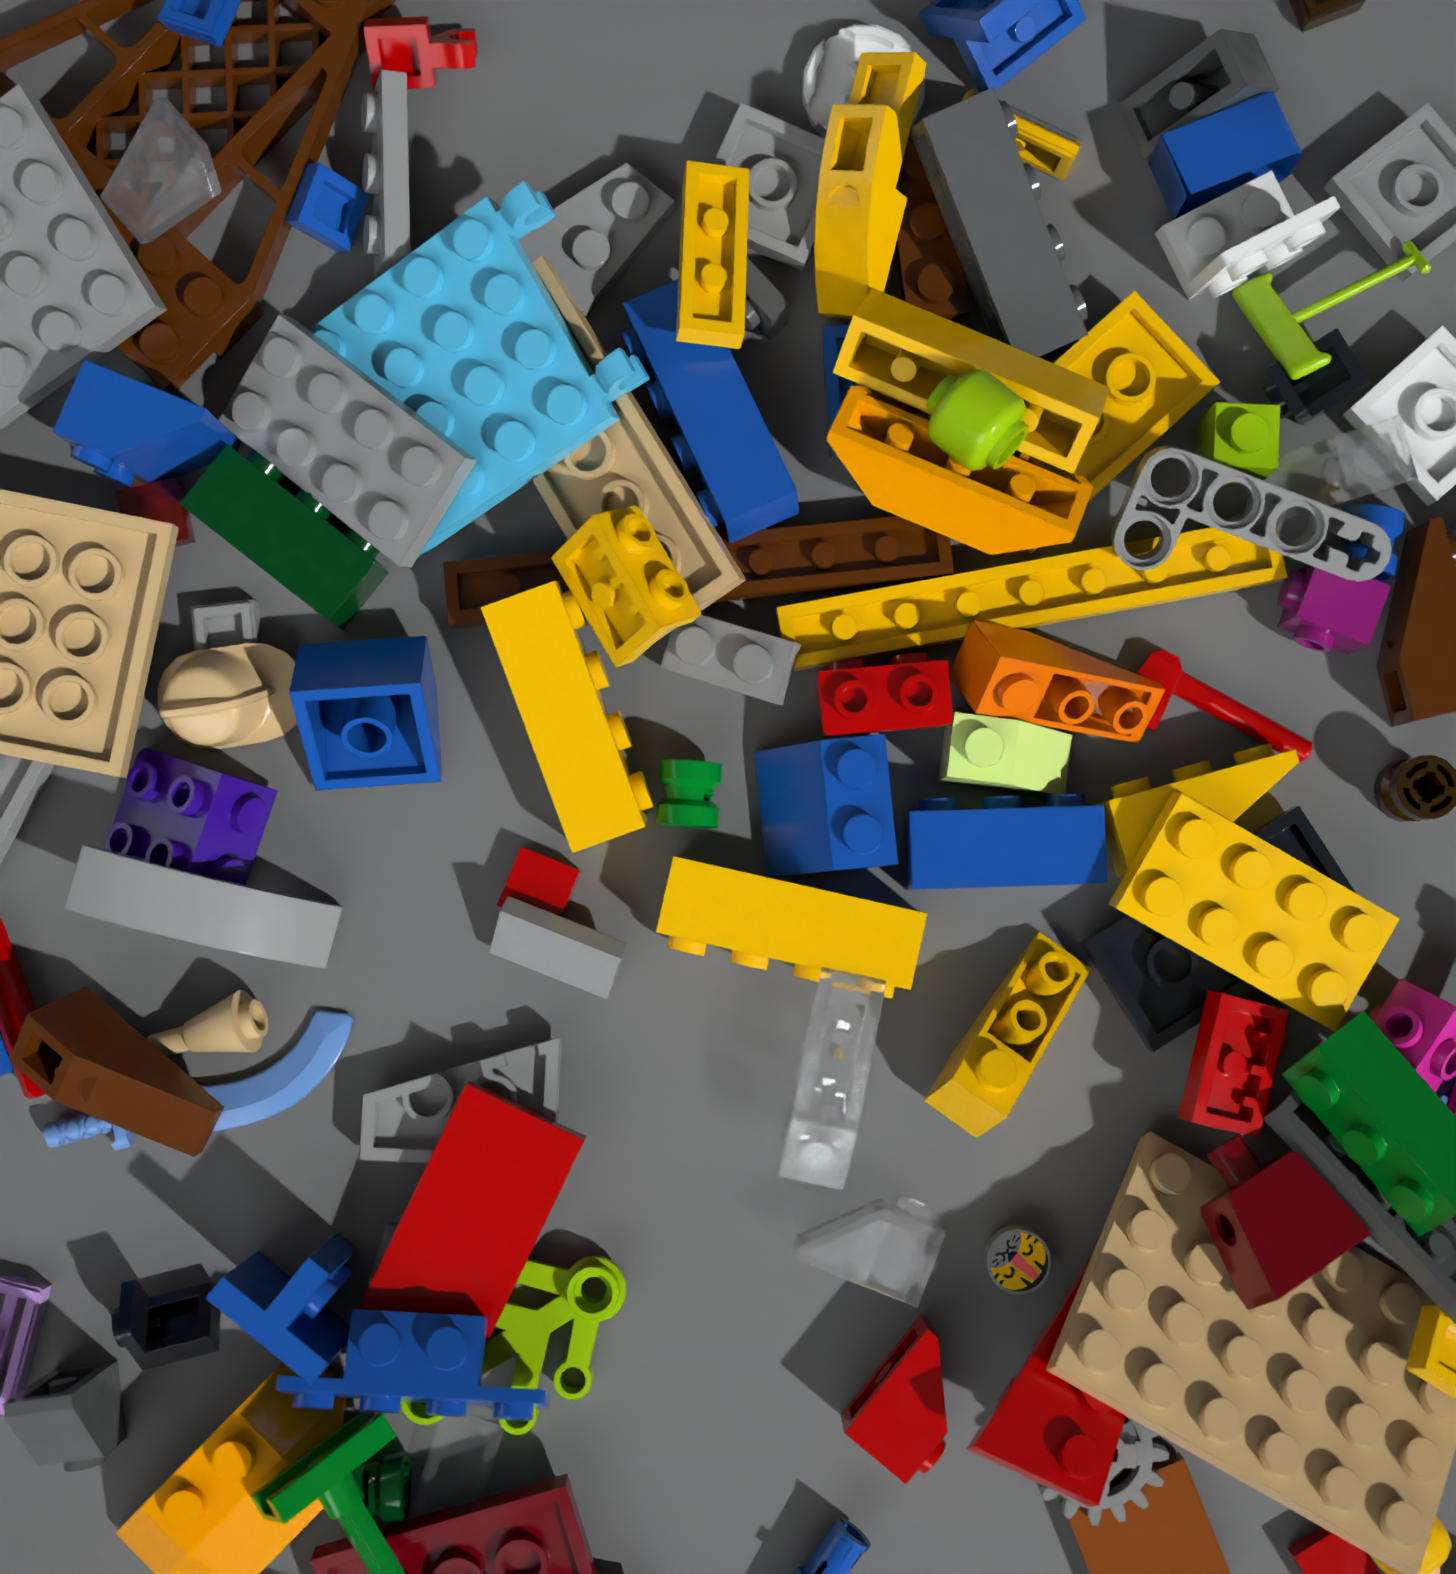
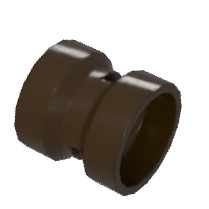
M1421 755L1411 759L1398 760L1386 765L1378 774L1374 784V798L1379 809L1387 817L1396 821L1415 822L1437 819L1448 814L1456 806V769L1447 760L1435 755ZM1421 778L1427 781L1429 787H1426L1425 782Z

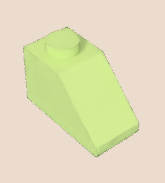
M954 712L952 723L945 726L938 782L1044 796L1065 794L1072 735L1020 720Z

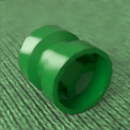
M660 760L659 780L664 785V793H667V796L657 804L656 824L689 828H718L720 809L714 802H711V796H714L715 789L721 785L723 764L697 760Z

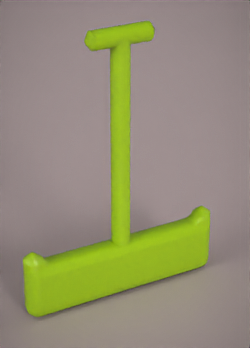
M1407 241L1401 247L1402 251L1406 254L1405 257L1293 313H1290L1270 285L1273 275L1268 272L1233 289L1232 297L1287 376L1292 380H1296L1324 367L1331 361V355L1318 351L1298 323L1412 266H1415L1422 275L1429 273L1432 267L1413 242Z

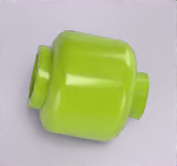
M983 369L971 370L959 379L952 374L948 375L937 385L927 401L926 406L932 411L927 428L931 441L970 471L981 470L988 465L994 470L1000 468L1016 452L1029 430V426L1023 422L1026 408L1022 398Z

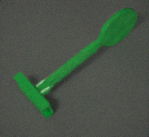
M365 1412L357 1413L250 1495L251 1500L264 1520L284 1525L318 1499L329 1518L338 1520L369 1574H405L363 1503L362 1499L365 1493L352 1473L353 1470L396 1437L383 1413H378L370 1420Z

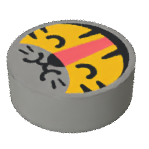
M1011 1225L1001 1228L990 1237L984 1250V1265L987 1273L1000 1289L1011 1294L1023 1295L1037 1290L1047 1280L1051 1270V1255L1046 1243L1037 1233L1024 1226Z

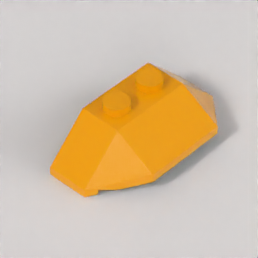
M863 385L850 387L826 440L873 506L990 555L1072 542L1093 490V486L1084 476H1078L1076 472L1071 474L1017 450L998 469L994 470L988 465L977 471L967 470L931 441L927 430L931 414Z
M282 1363L115 1533L154 1574H260L323 1509V1506L316 1499L284 1525L264 1520L251 1500L250 1495L344 1424V1410L346 1409L347 1398H334L333 1410L292 1407L294 1395H287L275 1390L277 1376L299 1375ZM326 1368L318 1378L337 1377Z

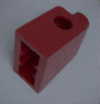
M1238 1134L1206 1154L1228 1188L1201 1206V1216L1247 1310L1281 1299L1371 1235L1365 1224L1309 1163L1295 1151L1291 1150L1261 1165L1242 1136Z

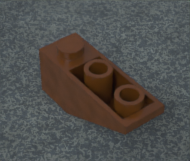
M1443 516L1430 519L1406 532L1376 665L1391 727L1456 713V540L1452 534L1446 532Z
M87 986L28 1013L9 1058L12 1064L55 1102L193 1157L204 1150L224 1109L221 1103Z

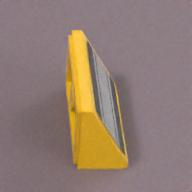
M971 89L965 93L962 101L982 91ZM1009 105L1017 123L1018 136L1014 139L1022 162H1027L1032 167L1059 180H1065L1083 140Z

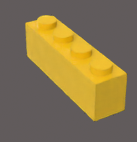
M874 288L870 289L854 313L832 372L932 414V411L926 406L927 401L934 389L945 377L952 374L959 379L971 370L983 369L988 371L1020 396L1025 403L1026 414L1023 422L1029 426V430L1017 451L1071 474H1074L1098 424L1110 387Z
M552 581L481 607L571 852L574 853L644 828L647 823L644 810L654 807V803L642 771L631 774L622 750L632 747V743L620 711L609 714L600 690L609 687L610 683L598 651L586 653L578 629L587 626L588 623L578 604L577 598L573 596L570 590L564 592L560 581Z
M673 856L656 933L669 935L667 948L704 956L706 946L709 944L731 949L729 962L767 970L769 958L793 963L792 976L830 984L833 972L857 978L855 986L857 991L893 998L895 987L911 990L927 913Z

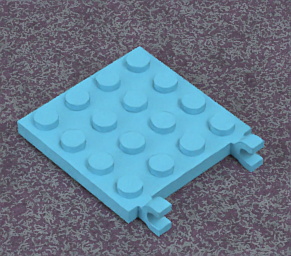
M522 181L506 194L502 200L501 208L497 202L489 197L483 198L309 329L314 335L477 460L418 556L419 558L618 422L620 418L611 403L650 379L639 358L635 355L628 357L621 348H617L601 360L596 366L595 373L593 372L519 242L526 234L538 229L557 216L545 194L541 191L534 193L529 183Z

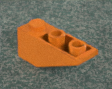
M972 620L949 672L950 678L975 713L1020 720L1027 723L1138 744L1165 692L1164 687L1158 682L1029 631Z

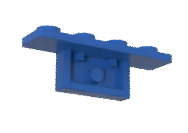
M352 1309L343 1379L317 1378L310 1385L299 1376H277L275 1389L287 1395H294L292 1407L302 1409L333 1410L334 1398L360 1399L359 1411L399 1413L401 1401L427 1402V1415L466 1417L467 1405L493 1406L492 1418L521 1421L533 1419V1408L549 1409L550 1394L546 1390L481 1386L488 1319L485 1316Z

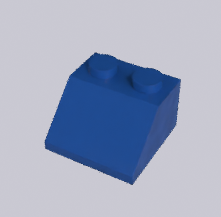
M85 359L53 429V433L74 446L70 455L72 458L93 467L94 473L128 488L131 487L134 478L155 487L212 464L227 444L236 451H238L241 441L206 408Z
M427 636L299 645L289 694L316 791L441 782L442 766L437 685Z
M885 734L819 740L754 752L766 877L873 868L898 864Z

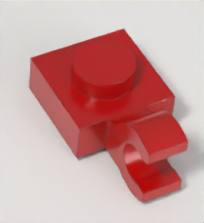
M428 16L365 20L363 29L373 90L381 69L407 73V89L435 88L437 81L436 69H469L476 67L475 57L478 56L476 31L473 28L452 29L437 35H431Z

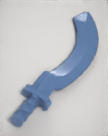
M317 1010L313 1013L307 1028L295 1046L282 1059L267 1069L238 1081L201 1086L224 1106L212 1132L243 1127L265 1120L290 1108L306 1097L321 1083L341 1055L354 1020L352 1016L348 1013ZM85 1113L78 1114L76 1117L71 1116L46 1123L43 1128L44 1138L49 1148L77 1142L78 1139L84 1140L95 1137L100 1133L102 1135L114 1132L115 1142L111 1146L115 1151L134 1145L133 1132Z

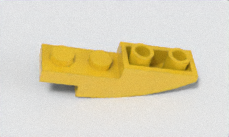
M916 52L861 53L848 104H832L820 167L815 216V284L818 313L824 317L852 319L871 288L884 293L908 199L896 189L927 66V63Z

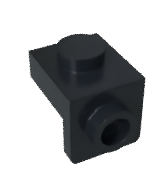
M1338 328L1313 342L1318 351L1331 355L1330 363L1296 380H1292L1287 376L1277 360L1265 367L1273 381L1264 386L1263 390L1272 405H1280L1281 419L1293 414L1297 422L1303 426L1371 384Z
M136 1278L123 1281L121 1283L119 1308L113 1310L111 1319L116 1343L119 1347H125L142 1370L219 1351L221 1311L206 1299L215 1287L214 1283L211 1281L149 1297Z

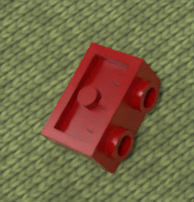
M1208 990L1178 1118L1204 1126L1259 1138L1263 1118L1268 1114L1271 1105L1270 1089L1278 1056L1281 1054L1286 1041L1285 1026L1289 1011Z

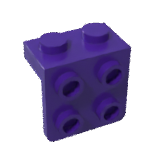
M143 748L137 754L134 765L128 773L126 788L113 825L106 836L104 849L148 859L151 863L246 885L278 790L217 772L156 750Z

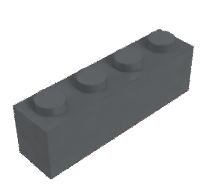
M992 87L922 118L910 129V135L989 336L1040 357L1088 335L1083 323L1088 316L1084 298L1074 284L1069 285L1060 262L1065 257L1063 243L1055 227L1052 224L1046 225L1037 202V200L1041 199L1040 183L1033 167L1027 162L1022 163L1014 139L1018 136L1017 123L1008 103L1004 100L999 102L995 89Z

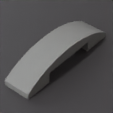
M85 844L81 848L65 909L169 938L250 956L318 968H326L342 907L339 905L281 891L276 893L151 863L148 859Z

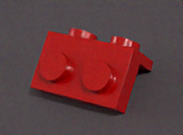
M910 653L893 656L890 658L891 665L866 667L865 659H843L828 662V670L818 671L814 681L817 706L820 705L824 735L840 736L948 726L953 721L948 661H929L928 653Z

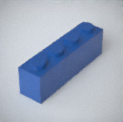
M677 279L623 303L629 327L621 330L620 335L629 357L635 355L639 358L641 364L645 363L653 381L645 384V389L659 420L670 416L678 435L671 437L670 442L683 472L686 474L695 470L704 489L695 493L698 502L714 527L721 524L728 542L731 544L799 514L798 493L730 349L727 347L676 341Z

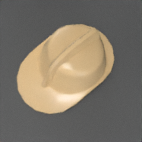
M267 643L235 644L196 650L179 656L164 670L157 687L160 716L163 718L165 725L179 740L196 748L223 749L267 742L283 736L297 724L289 694L296 661L286 651Z

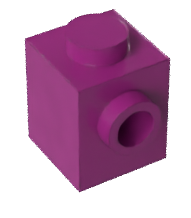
M1307 564L1300 568L1299 571L1292 570L1282 585L1277 605L1284 609L1277 627L1295 633L1293 641L1305 648L1318 652H1330L1331 648L1349 654L1369 645L1391 585L1373 578L1360 582L1347 580Z

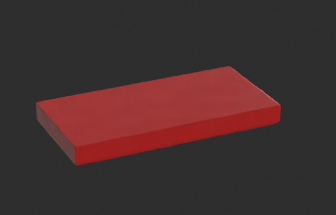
M469 1080L457 1101L358 1310L485 1316L488 1319L486 1347L586 1136Z

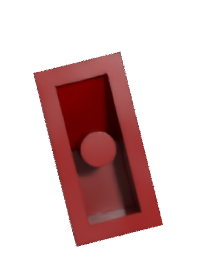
M921 1314L840 1414L844 1433L905 1485L917 1471L925 1474L936 1464L946 1447V1441L943 1438L948 1433L938 1336L931 1322Z

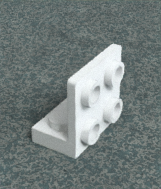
M1271 170L1161 226L1155 234L1188 300L1208 289L1212 297L1216 298L1247 281V275L1266 265L1268 270H1271L1302 253V247L1326 233L1322 223L1339 210L1340 206L1335 196L1294 216Z

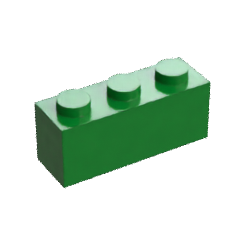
M1362 1011L1282 1073V1076L1298 1093L1304 1104L1315 1113L1342 1145L1347 1155L1358 1164L1390 1202L1396 1213L1420 1237L1456 1216V1116L1370 1017Z

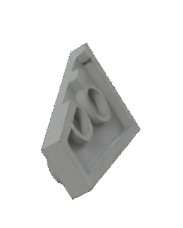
M625 163L555 207L553 210L557 215L538 229L526 234L519 242L531 263L541 255L552 262L587 319L676 210L675 200L628 163Z
M562 1036L365 1093L362 1101L359 1160L428 1163L469 1080L558 1122Z

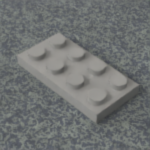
M278 314L219 419L230 432L274 464L281 473L301 489L311 493L316 501L400 567H412L477 462L473 456L298 321Z

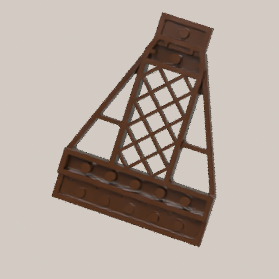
M84 0L0 39V97L16 86L6 76V72L10 67L85 32L116 59L112 70L66 117L57 119L49 114L48 116L167 308L164 313L117 346L167 393L174 395L214 352L222 359L264 315L259 307L292 227L285 220L307 164L318 162L358 60L367 49L363 29L365 20L383 18L384 13L397 0H241V2L267 1L268 24L237 26L236 12L222 44L225 45L226 69L195 70V46H208L211 44L169 31L160 21L137 44L129 48L117 44L99 27L154 0ZM280 1L304 23L280 24ZM312 41V55L303 65L282 66L281 42ZM268 43L269 67L239 68L238 44ZM180 55L182 56V71H165ZM270 85V99L260 110L240 111L239 86ZM226 87L227 111L197 113L196 88ZM182 89L183 113L153 114V90ZM139 98V115L122 116ZM316 103L282 188L278 189L254 167ZM227 129L228 143L218 154L198 155L197 130ZM183 131L184 156L155 157L154 132ZM140 132V158L111 159V134ZM95 143L96 157L89 151ZM185 173V188L175 199L156 200L155 174ZM141 175V197L117 176ZM246 177L276 205L244 282L237 284L228 278L186 238Z

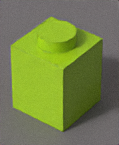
M1215 402L1196 422L1195 454L1265 480L1278 469L1280 405ZM1237 482L1225 484L1232 486H1242V484Z

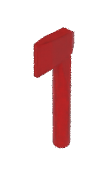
M1164 649L1149 653L1135 672L1137 675L1160 683L1165 689L1147 728L1156 731L1173 694L1264 745L1271 743L1272 748L1279 753L1296 749L1299 763L1305 761L1312 752L1313 744L1310 740L1182 671L1179 657Z

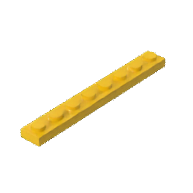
M1276 524V534L1279 537L1278 528ZM1210 527L1180 533L1166 561L1156 568L1148 570L1129 567L1121 561L1112 546L776 607V616L780 637L801 644L793 670L799 671L826 666L828 662L836 660L864 659L962 641L972 620L1021 630L1277 583L1287 578V572L1282 554ZM1159 537L1124 543L1126 550L1133 554H1145L1155 548Z

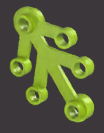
M593 1255L581 1258L570 1268L527 1259L516 1284L520 1283L557 1294L558 1296L538 1309L507 1301L495 1328L503 1329V1331L490 1338L485 1347L482 1376L519 1353L511 1388L537 1389L550 1333L574 1318L568 1354L558 1364L553 1384L556 1392L564 1399H581L589 1392L594 1378V1371L590 1361L599 1323L613 1317L622 1307L627 1292L625 1276L615 1262L603 1256ZM590 1277H598L606 1284L607 1292L600 1298H591L584 1292L583 1282ZM571 1367L578 1368L584 1373L585 1383L577 1388L569 1387L564 1383L562 1373ZM401 1401L400 1403L406 1417L420 1425H431L445 1417L427 1415V1402ZM533 1408V1419L530 1421L498 1420L501 1427L509 1434L523 1435L529 1432L535 1425L539 1415V1408Z

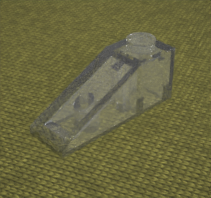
M826 967L821 968L783 1133L778 1177L839 1190L844 1189L858 1131L886 980Z

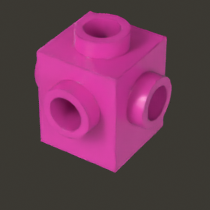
M1401 978L1385 1003L1374 1008L1369 1017L1436 1093L1444 1081H1448L1456 1075V1006Z

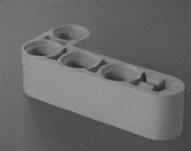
M1168 445L1152 449L1144 455L1138 464L1112 525L1110 535L1112 547L1121 561L1129 567L1139 570L1156 568L1166 561L1176 544L1187 518L1344 579L1358 582L1370 580L1382 573L1389 563L1392 552L1389 537L1382 528L1372 522L1187 450ZM1163 459H1179L1186 470L1184 484L1174 493H1157L1153 489L1150 479L1153 468ZM1231 482L1242 484L1247 494V501L1243 510L1234 517H1219L1213 507V499L1217 490ZM1302 507L1308 517L1306 531L1296 540L1289 542L1281 541L1276 534L1275 528L1278 517L1288 508ZM1333 517V520L1328 524L1329 518ZM1142 520L1152 521L1158 526L1160 534L1155 548L1141 555L1133 554L1126 550L1124 536L1129 526ZM1328 530L1348 540L1356 541L1360 537V542L1368 546V549L1363 558L1352 556L1348 560L1349 556L1322 542L1326 538ZM1318 549V553L1316 555H1313V553Z

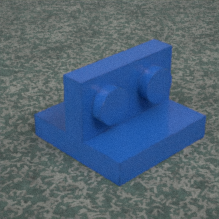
M934 0L919 12L929 35L953 38L977 89L982 92L994 87L996 92L1086 20L1078 0Z
M337 1233L310 1255L292 1278L258 1251L224 1275L206 1299L307 1383L312 1385L348 1343L350 1325L325 1305H328L353 1275V1272L345 1264L358 1248L341 1234Z

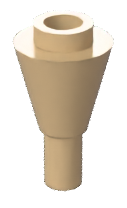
M238 990L186 1021L183 1026L151 1034L147 1040L166 1056L189 1050L191 1052H257L262 1045L263 1037L268 1032V1018L259 1000L253 999L244 990Z

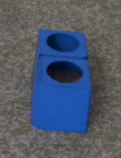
M1274 91L1162 133L1148 164L1174 220L1271 170L1278 183H1280L1292 173L1303 154Z

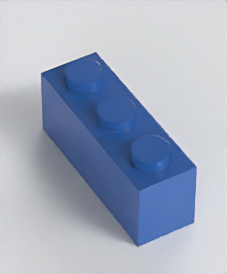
M1085 794L1046 796V807L1021 808V796L982 798L983 809L957 810V798L918 800L919 811H909L903 815L906 890L1108 883L1104 805L1085 806Z

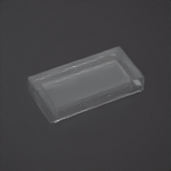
M467 1408L466 1417H444L439 1421L408 1520L483 1498L504 1433V1429L501 1427L498 1419Z

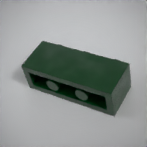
M227 444L179 504L325 619L343 631L389 574L375 560L380 551L353 529L349 528L343 535L329 524L326 519L330 516L331 512L316 501L311 493L300 489L293 496L279 485L277 481L283 473L256 450L252 449L245 458Z

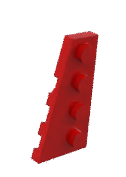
M1093 1252L1066 1292V1298L1051 1322L1045 1325L1032 1345L1034 1348L1015 1377L1011 1378L998 1398V1404L983 1428L978 1429L966 1448L975 1454L1089 1507L1099 1506L1126 1415L1048 1372L1046 1367Z

